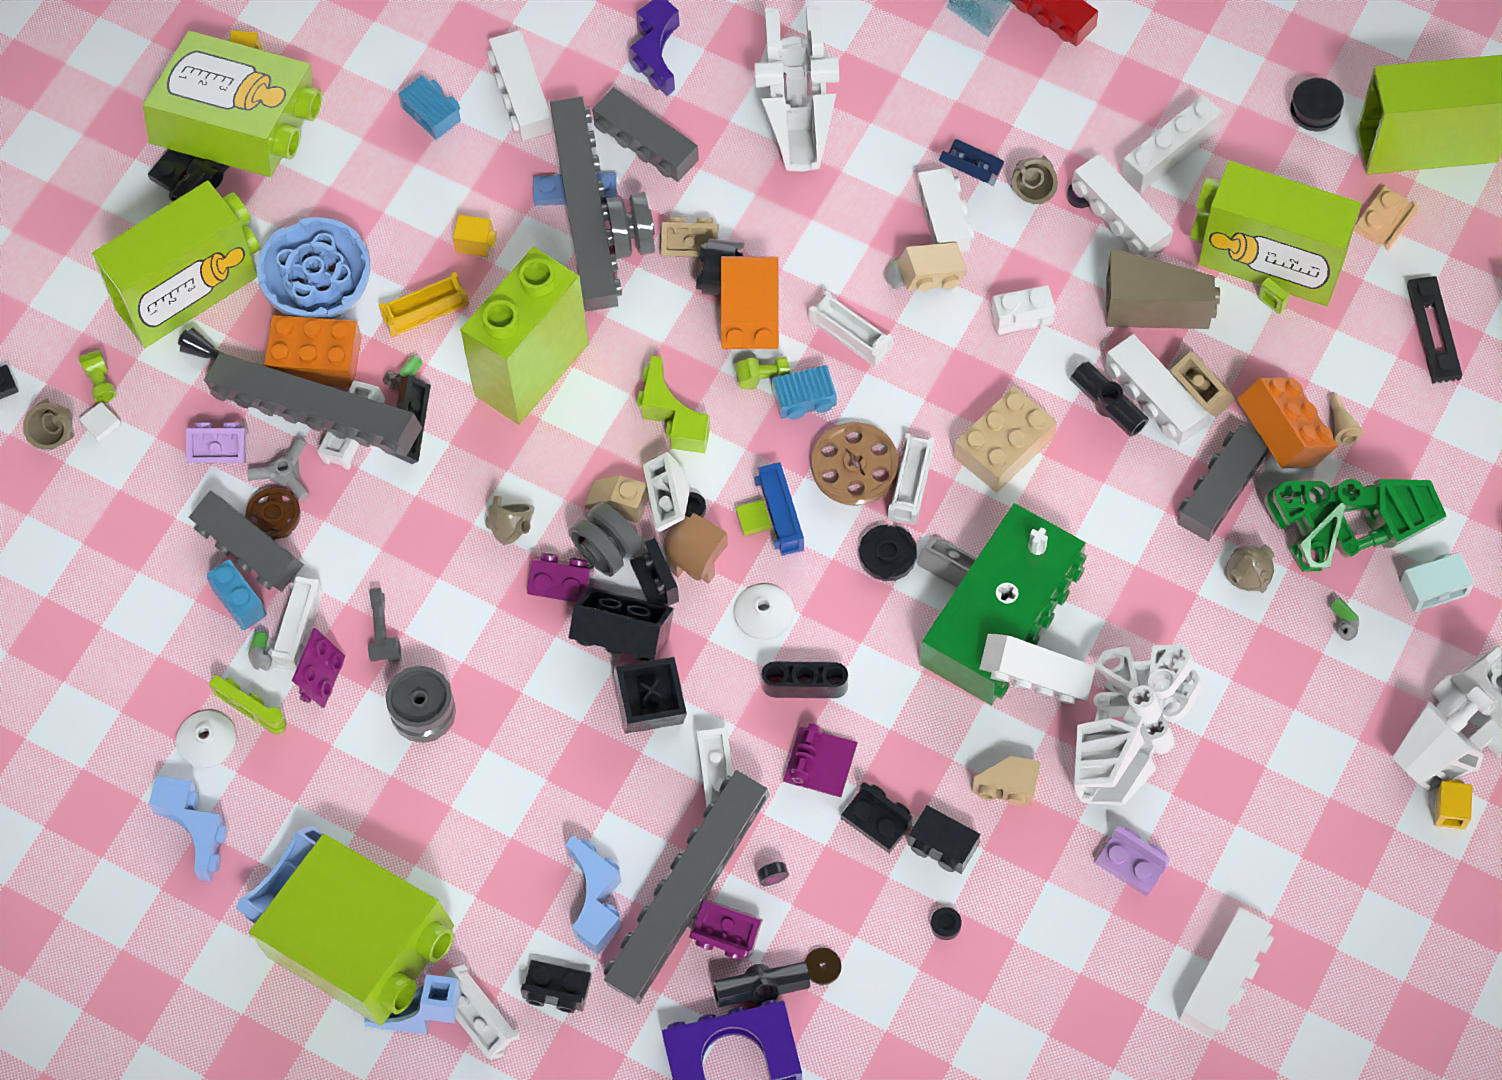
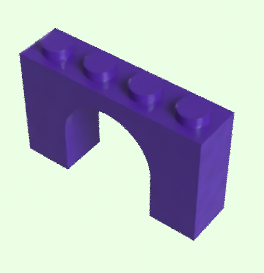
M767 1000L760 1003L757 1008L747 1010L746 1007H738L730 1010L727 1015L716 1017L715 1014L704 1015L698 1018V1022L685 1024L682 1021L669 1024L667 1029L661 1030L672 1080H706L702 1066L706 1051L718 1039L732 1035L746 1037L760 1048L770 1080H803L802 1069L784 1001L777 1003V1000Z

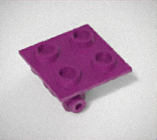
M313 628L292 682L300 688V700L306 703H310L313 700L321 708H325L346 656L316 628Z
M809 723L806 728L800 727L783 782L841 798L858 742L822 733L819 731L820 726Z

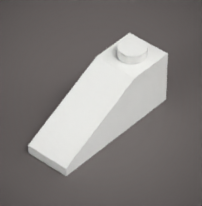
M668 452L643 464L655 527L658 532L684 520L690 492L685 469Z

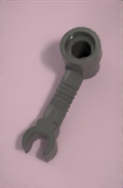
M381 588L370 589L369 595L373 611L375 643L368 644L369 659L371 662L388 659L389 662L401 660L402 652L399 638H386L385 594L382 593Z

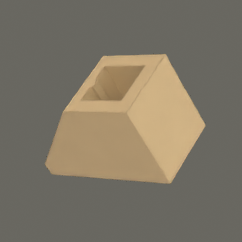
M1011 755L975 776L972 793L978 794L980 798L985 800H995L997 798L1007 800L1013 806H1032L1041 762Z

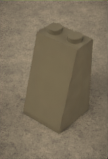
M1118 249L1110 250L1106 274L1107 327L1209 329L1211 318H1216L1217 304L1220 303V287H1215V276Z

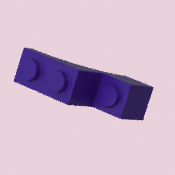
M652 0L636 12L637 29L643 38L630 47V64L637 73L642 72L648 78L649 83L654 89H660L668 96L675 91L674 74L666 66L662 52L667 39L680 26L679 10L668 0Z

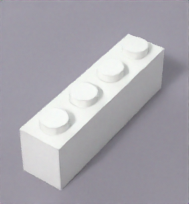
M521 31L489 39L491 50L486 51L490 66H496L498 71L494 73L498 88H504L505 94H502L505 108L506 110L511 109L513 116H510L513 131H519L522 141L554 132L552 117Z
M1202 95L1128 154L1123 160L1121 176L1139 193H1142L1215 134L1220 128L1223 112Z
M1098 154L1074 171L1071 184L1075 194L1078 197H1084L1089 202L1094 214L1101 217L1109 225L1114 235L1121 237L1131 253L1151 258L1169 245L1174 230L1101 154Z
M1134 334L1107 352L1105 362L1107 373L1113 379H1118L1124 386L1127 395L1131 399H1136L1143 406L1145 414L1150 419H1155L1167 438L1173 439L1180 446L1206 427L1209 413Z
M988 634L980 665L981 670L991 673V679L1008 682L1010 679L1013 680V686L1027 690L1034 687L1036 688V694L1046 697H1053V694L1058 695L1057 701L1072 705L1075 704V700L1088 701L1096 669L1094 665L1008 635Z
M1241 907L1239 908L1186 1004L1179 1021L1212 1039L1217 1031L1222 1033L1225 1031L1232 1017L1227 1014L1232 1004L1235 1006L1239 1005L1246 992V989L1241 986L1246 978L1253 979L1260 966V963L1256 962L1260 951L1266 954L1274 940V937L1270 936L1273 928L1272 924Z

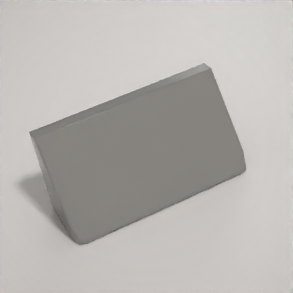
M934 536L922 548L917 565L958 587L977 558L940 537Z

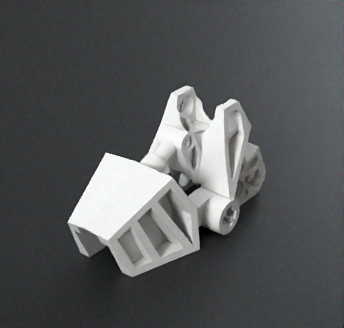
M820 5L806 6L807 38L793 36L781 40L779 8H765L766 48L760 63H755L756 88L770 87L771 98L761 99L786 171L804 172L820 169L836 94H826V83H839L838 57L830 58L823 47ZM807 73H810L812 103H807V106L804 107L803 99H807ZM783 75H786L787 100H792V107H790V104H785Z
M1152 645L1151 661L1137 662L1134 661L1129 647L1104 650L1096 662L1095 668L1108 679L1104 686L1108 692L1099 693L1094 697V704L1097 708L1095 721L1077 725L1074 787L1075 794L1083 803L1124 806L1155 772L1156 767L1151 758L1153 753L1165 754L1174 747L1175 738L1168 722L1174 723L1182 720L1203 688L1198 672L1192 669L1193 659L1187 647L1183 645ZM1181 657H1183V659H1184L1183 662H1182V661H1177V662L1175 663V665H1174V663H1173V660H1174V659L1179 660ZM1108 659H1120V663L1116 668L1109 670L1104 667ZM1191 679L1193 680L1192 685L1187 684L1185 687H1183V682L1189 683ZM1168 703H1180L1177 711L1172 713L1165 711ZM1112 718H1124V719L1122 720V722H1120V721H1117V720L1112 719Z
M1497 645L1456 675H1449L1443 679L1431 693L1440 703L1435 707L1430 701L1427 702L1392 759L1427 791L1439 787L1442 781L1457 779L1480 769L1484 757L1481 751L1486 747L1497 758L1502 755V647ZM1478 710L1486 716L1490 715L1492 718L1469 739L1460 732L1468 724L1467 721Z

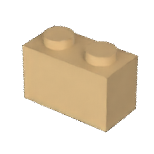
M957 242L906 247L897 262L907 291H927L932 288L942 287L951 289L959 285L967 272Z
M1190 351L1170 370L1199 404L1214 417H1218L1237 399L1204 360L1193 351Z

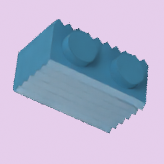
M421 75L420 78H417L415 82H412L411 85H408L407 88H404L398 94L402 109L435 140L461 121L459 113L461 108L458 102L451 96L447 98L443 94L440 85L435 80L429 81L424 75Z
M827 365L790 373L789 375L785 374L784 376L772 379V391L781 419L789 418L795 420L803 417L805 413L812 411L823 413L837 405V394Z
M226 560L207 573L206 577L212 591L215 592V595L218 596L219 600L227 608L228 613L231 614L241 630L248 629L267 615L261 600L231 560Z

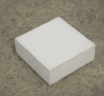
M102 402L79 419L82 426L98 442L121 425L119 420Z

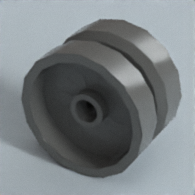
M646 193L631 194L629 198L630 212L626 213L624 199L621 196L606 198L616 259L631 256V239H635L637 251L640 255L655 253L654 223L651 209L648 207Z
M600 501L587 512L588 520L580 519L568 530L573 544L583 557L602 574L612 577L624 566L623 558L632 559L643 549L638 534L629 522L613 507Z
M415 666L406 668L398 673L388 685L385 698L392 724L398 733L409 741L420 743L434 741L446 734L453 725L456 715L455 702L450 684L442 673L431 667Z

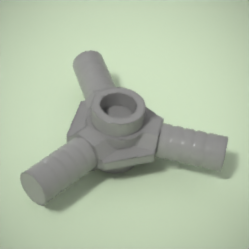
M296 438L288 454L269 464V467L248 469V480L270 478L272 482L285 487L289 486L299 501L305 500L309 493L298 480L300 477L299 462L297 460L306 442Z

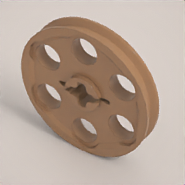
M860 422L840 424L828 430L817 441L812 453L813 478L818 488L827 497L838 503L853 506L869 504L883 497L894 485L898 474V453L889 436L877 427ZM855 432L860 434L862 439L860 442L853 444L846 440V436L849 433ZM881 444L888 451L884 455L877 456L872 453L871 449L874 445ZM826 446H832L838 452L833 457H825L821 451ZM850 458L855 462L860 461V469L855 465L850 466ZM878 470H883L888 473L889 478L879 482L872 475ZM827 472H834L839 478L834 483H827L822 477ZM853 484H859L864 488V492L861 495L855 496L849 493L848 488Z

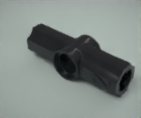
M195 158L189 164L186 176L168 194L169 199L174 202L207 180L216 189L223 180L224 172L230 166L208 159Z
M1089 361L1083 362L1071 375L1070 381L1095 403L1097 412L1104 417H1109L1129 437L1136 436L1148 423L1149 418L1123 394V388L1118 383L1109 381ZM1105 397H1111V398H1113V399H1115V400H1114V401H1106L1104 398H1105Z
M805 962L771 969L765 964H755L748 968L743 975L714 980L712 983L715 1001L719 1008L752 1000L759 1005L767 1000H776L781 994L809 989L810 977Z

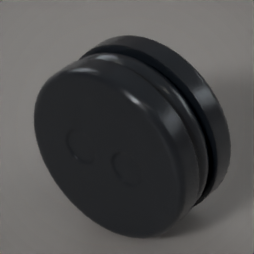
M1318 77L1306 79L1294 90L1290 105L1291 116L1300 127L1314 132L1328 130L1340 119L1344 105V96L1341 89L1328 79Z

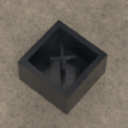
M675 657L615 667L613 680L625 734L684 723L687 712Z

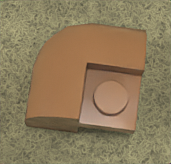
M694 513L691 517L685 516L684 520L670 526L665 537V558L670 571L677 578L683 571H686L691 578L697 581L703 580L709 584L715 576V562L728 546L727 532Z

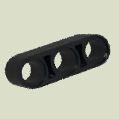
M774 661L766 664L761 673L763 691L766 695L774 698H840L848 690V670L843 664L837 662ZM772 676H779L780 678H782V680L778 683H771L768 681V679ZM806 676L810 677L812 681L804 684L799 682L798 679ZM839 677L842 681L838 684H832L828 682V679Z

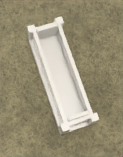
M827 290L823 294V299L815 307L811 306L809 309L810 322L874 367L893 348V337L888 334L886 336L832 298L831 293Z
M354 380L348 391L349 393L384 403L385 401L380 388L374 385ZM327 431L317 452L325 464L329 465L331 462L342 465L344 469L349 470L351 467L350 462L359 443L347 437L345 439L337 438Z
M906 433L905 447L894 494L888 509V520L917 525L933 456L935 439L912 437V434Z
M296 576L295 583H290L289 585L292 593L274 650L269 649L268 651L269 655L275 660V667L296 671L304 652L323 594L319 580Z
M727 727L697 731L706 808L711 801L716 802L722 793L719 789L724 779L728 775L731 777L733 775Z
M465 965L450 968L443 977L458 978L461 995L456 1019L488 1060L503 1056L506 1053L504 1049L511 1041L517 1040L521 1035L518 1031H513L468 974V968Z

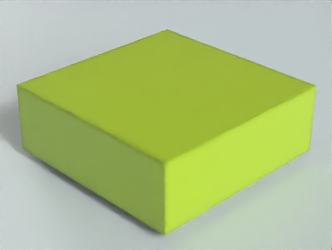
M1267 278L1261 284L1258 299L1276 313L1281 314L1287 307L1290 294L1270 278Z
M764 500L735 507L743 536L772 529Z

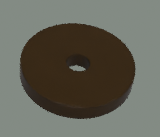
M817 948L811 951L805 959L810 981L815 984H831L838 979L841 973L842 964L840 957L829 948ZM820 964H826L827 967L821 969L819 966Z

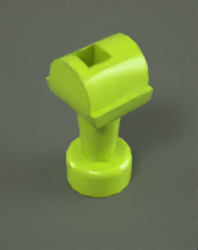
M100 349L79 356L78 359L85 375L91 378L95 386L92 389L94 401L99 404L100 402L107 403L116 397V391L111 383H106L104 373H107L108 369Z
M787 356L776 358L775 364L759 365L757 359L747 358L737 362L734 366L738 385L741 389L752 390L759 384L760 379L790 374Z

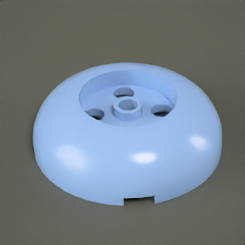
M322 217L305 218L299 220L300 223L286 229L282 227L265 243L257 263L258 281L264 296L270 304L286 316L332 319L354 306L367 287L371 269L368 250L359 234L340 221ZM332 264H336L334 272H331L329 270V267ZM296 280H302V281L304 282V284H302V283H300V282H298V281H296ZM322 287L328 288L326 291H319Z

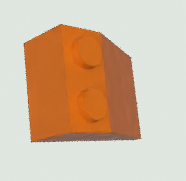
M721 256V349H779V256Z

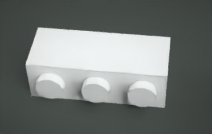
M951 167L918 173L917 189L933 244L957 242L961 253L970 251V242L974 239V230L972 224L966 222L965 216L968 215L965 200H960L958 193L961 192L958 176L953 177Z

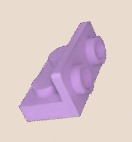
M195 423V428H186V463H246V434H248V428H241V423H223V428H212V423Z
M1117 825L1113 836L1096 859L1095 864L1148 897L1167 869L1170 858L1166 856V852L1159 846L1149 845L1142 841L1139 834L1130 828L1124 829Z

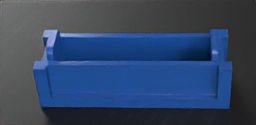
M781 462L758 467L759 475L754 477L755 486L761 485L777 538L773 541L774 549H780L782 556L804 551V536Z

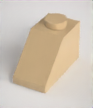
M620 475L594 480L584 507L592 509L598 502H605L618 511L626 520L639 524L649 500L647 483Z

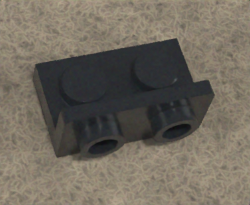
M653 538L645 541V553L640 557L632 559L630 564L646 600L665 606L679 602L678 586L656 539Z
M866 782L860 785L859 793L841 814L843 821L889 854L912 826V816L906 806L900 802L893 803L886 798V794L881 788L874 784L870 786Z
M531 960L525 984H522L520 989L522 998L534 1006L542 1007L544 1004H550L566 1013H574L575 1010L583 1012L592 973Z

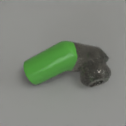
M411 356L398 374L389 370L383 378V383L390 386L389 389L392 390L400 388L401 378L408 374L414 377L422 366L421 359Z

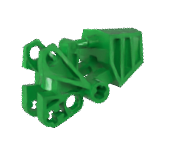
M1347 479L1331 488L1322 481H1287L1272 488L1264 499L1265 506L1277 529H1283L1294 523L1301 537L1289 548V551L1302 572L1322 571V568H1330L1335 545L1340 554L1347 558L1371 546L1377 547L1382 545L1384 548H1393L1443 522L1447 517L1431 480L1379 479L1374 482V485L1363 487L1361 482L1355 479ZM1314 487H1320L1324 491L1322 495ZM1309 492L1315 496V503L1311 501ZM1292 493H1293V498L1290 499L1289 502H1286V499H1285V498H1290V497H1292ZM1363 510L1364 520L1372 531L1368 532V535L1356 539L1343 514L1344 512ZM1311 550L1317 553V562L1311 558ZM1302 556H1303L1304 559L1306 560L1308 566L1304 564V562H1303V560H1302Z

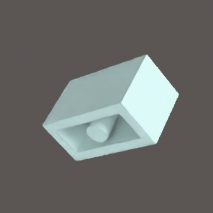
M1457 553L1451 556L1449 554H1442L1432 562L1426 564L1418 562L1408 566L1404 571L1400 584L1413 612L1416 613L1469 596L1474 581L1461 554Z

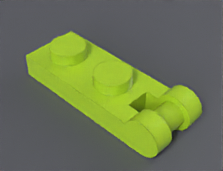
M215 675L208 683L213 695L271 733L281 734L286 730L287 724L279 708L265 707L262 699L253 693L247 695L240 690L241 687L234 680L228 677L224 680Z

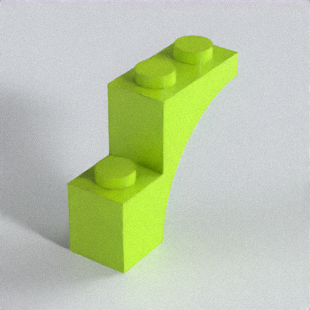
M651 355L650 365L645 366L643 370L642 381L646 383L645 390L639 391L637 407L642 408L643 419L668 422L666 437L671 439V449L706 454L710 433V416L687 408L671 394L663 378V357Z

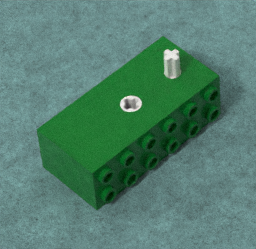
M1013 503L922 640L920 665L991 706L997 697L1002 699L1010 683L991 679L990 672L980 669L988 634L1008 635L1037 645L1040 640L1039 632L1043 627L1047 629L1055 617L1054 609L1058 604L1062 606L1070 594L1068 588L1072 581L1077 583L1084 573L1085 567L1083 565L1087 559V555L1084 554L1086 542Z

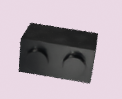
M926 805L909 834L908 845L918 856L923 858L929 856L938 861V865L948 872L956 871L962 874L979 846L981 834Z

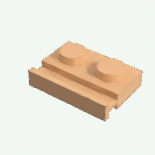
M1384 186L1356 223L1354 231L1377 245L1380 243L1389 251L1417 214L1420 206L1417 204L1415 206L1408 202L1407 198Z

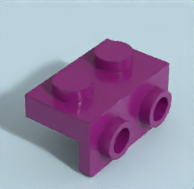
M541 553V557L532 559L527 594L577 602L588 589L594 566L587 565V560L570 558L569 562L558 560V555Z
M704 899L694 930L690 932L689 938L696 940L695 945L701 948L713 950V947L725 950L724 955L727 957L742 960L743 957L747 958L752 955L763 919Z

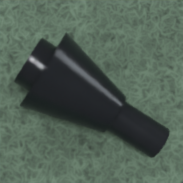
M194 327L189 331L184 330L178 339L177 344L180 345L179 351L182 353L206 359L210 358L215 361L221 352L215 349Z

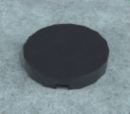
M879 525L870 529L862 537L859 547V561L864 571L871 577L881 581H896L905 577L914 568L917 560V546L912 535L904 528L896 525L895 527Z

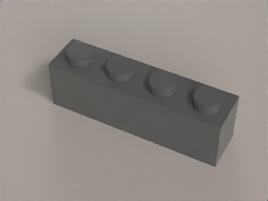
M614 87L592 109L594 125L601 133H608L615 138L621 147L631 149L641 161L651 163L664 177H671L676 182H679L699 161L698 145Z
M1241 424L1235 433L1230 431L1222 444L1224 450L1220 455L1214 454L1207 467L1210 469L1206 476L1200 475L1193 487L1195 493L1191 498L1186 497L1178 509V512L1181 513L1178 525L1208 542L1268 454L1269 448L1261 436Z
M211 490L188 517L196 523L193 528L206 539L212 536L217 540L214 545L227 556L233 553L238 558L235 563L248 573L251 570L255 571L259 575L256 580L268 590L275 587L282 592L304 565Z

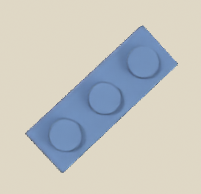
M616 173L596 174L597 180L602 179L605 196H600L601 203H607L606 198L617 196ZM562 175L533 176L534 206L567 205Z

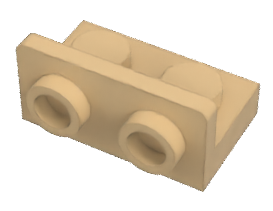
M669 217V222H662L661 256L699 257L701 244L704 245V242L708 243L709 238L718 239L719 224L713 223V218H697L696 223L685 222L684 217Z

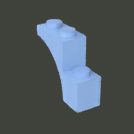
M156 776L149 801L152 811L155 815L164 816L177 822L192 836L195 846L194 871L199 880L211 882L213 873L218 872L221 856L218 852L220 844H224L226 841L228 827L225 825L220 814L194 811L198 807L199 792L195 789L192 781Z
M312 825L295 832L288 848L273 870L255 889L240 898L236 909L243 913L249 921L256 923L322 836L323 832Z
M572 835L565 843L567 855L579 866L586 880L585 903L581 914L572 926V931L577 940L598 955L621 929L620 918L618 917L620 915L619 912L608 903L602 905L622 882L619 871L620 867L609 857L603 859L595 853L597 850L586 839L580 841Z
M426 975L424 984L416 989L412 1002L402 1013H391L381 1027L365 1017V1027L427 1035L430 1020L455 1023L461 995L458 978Z

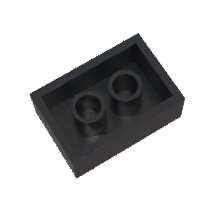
M588 587L574 605L568 638L577 640L576 642L583 646L596 645L604 647L606 651L611 653L624 652L632 654L638 660H655L669 639L674 608Z

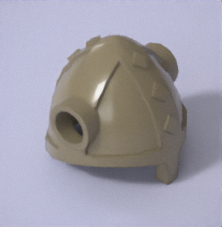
M1045 155L1041 158L1021 160L1016 164V168L1013 171L1010 187L1025 202L1043 204L1049 201L1057 191L1058 179L1053 168L1054 165Z
M46 398L26 414L23 422V433L26 440L34 447L42 450L54 449L63 445L74 437L71 432L72 412L69 408L50 403L48 398Z
M494 496L493 504L486 508L487 517L485 525L488 529H491L494 537L502 545L514 543L522 534L529 532L535 507L529 504L501 506L502 497Z
M1266 544L1261 548L1242 546L1234 549L1225 568L1226 578L1238 589L1264 593L1274 574L1272 561L1275 557L1274 552Z

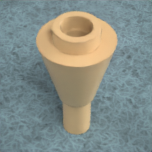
M1333 396L1329 399V402L1334 412L1335 441L1342 445L1355 444L1363 435V429L1344 408L1340 396Z

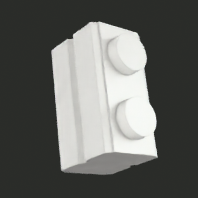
M1046 285L993 296L991 312L997 334L1036 328L1038 325L1046 326L1053 324L1055 306L1049 286Z

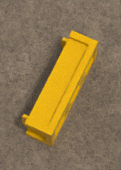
M454 272L446 279L384 304L382 302L378 306L391 337H394L469 305L466 290H463L460 285L457 273Z

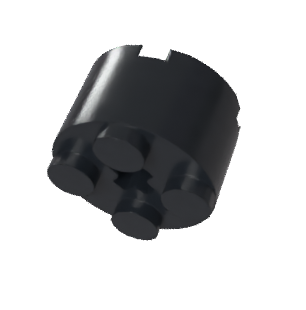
M709 238L708 243L704 242V245L701 244L699 261L704 262L703 270L700 273L698 272L697 290H702L703 295L721 297V256H743V253L738 252V249L744 247L743 242Z

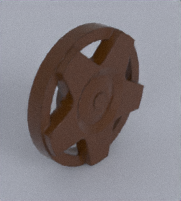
M268 488L258 492L251 498L246 507L245 517L250 521L251 515L258 518L255 525L275 540L285 538L292 533L299 523L301 510L297 499L292 493L282 488ZM268 496L265 503H258L260 499ZM282 496L290 499L292 503H283ZM293 518L292 522L289 524L288 520ZM271 530H275V531H276V532H274V533H268V532L271 531Z

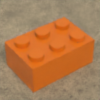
M273 315L264 366L323 385L351 387L356 376L362 339L358 322Z
M1293 377L1259 378L1237 399L1281 469L1316 467L1338 447L1333 439L1332 431L1324 425L1318 416L1317 408L1308 401L1303 393L1301 384Z

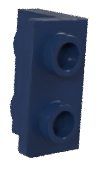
M958 139L954 140L949 152L942 151L938 160L993 187L1004 165L1002 159Z

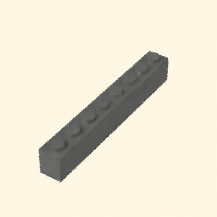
M583 97L550 102L551 115L585 312L618 307L617 296L622 295L620 278L614 279L613 271L618 270L616 254H610L609 246L614 245L611 229H606L604 221H609L607 204L601 205L600 196H605L603 180H597L596 172L601 171L598 155L592 154V148L596 147L594 130L588 131L587 124L592 123L590 106L584 107Z
M221 352L204 379L211 390L210 394L218 400H231L246 409L253 407L265 415H278L293 424L300 422L318 432L321 430L331 432L340 439L347 437L365 447H370V445L378 447L390 455L397 453L407 456L422 429L413 412Z
M738 770L734 772L732 777L728 775L724 779L719 789L722 792L716 802L711 801L704 811L703 817L705 820L700 828L695 827L687 839L688 847L683 854L679 853L674 858L670 866L671 874L667 880L662 879L654 891V896H656L650 907L646 905L637 918V922H639L637 928L633 933L629 932L625 936L620 946L623 949L617 959H611L604 970V975H606L604 978L605 983L637 1004H640L701 907L703 900L706 899L770 796L767 787Z

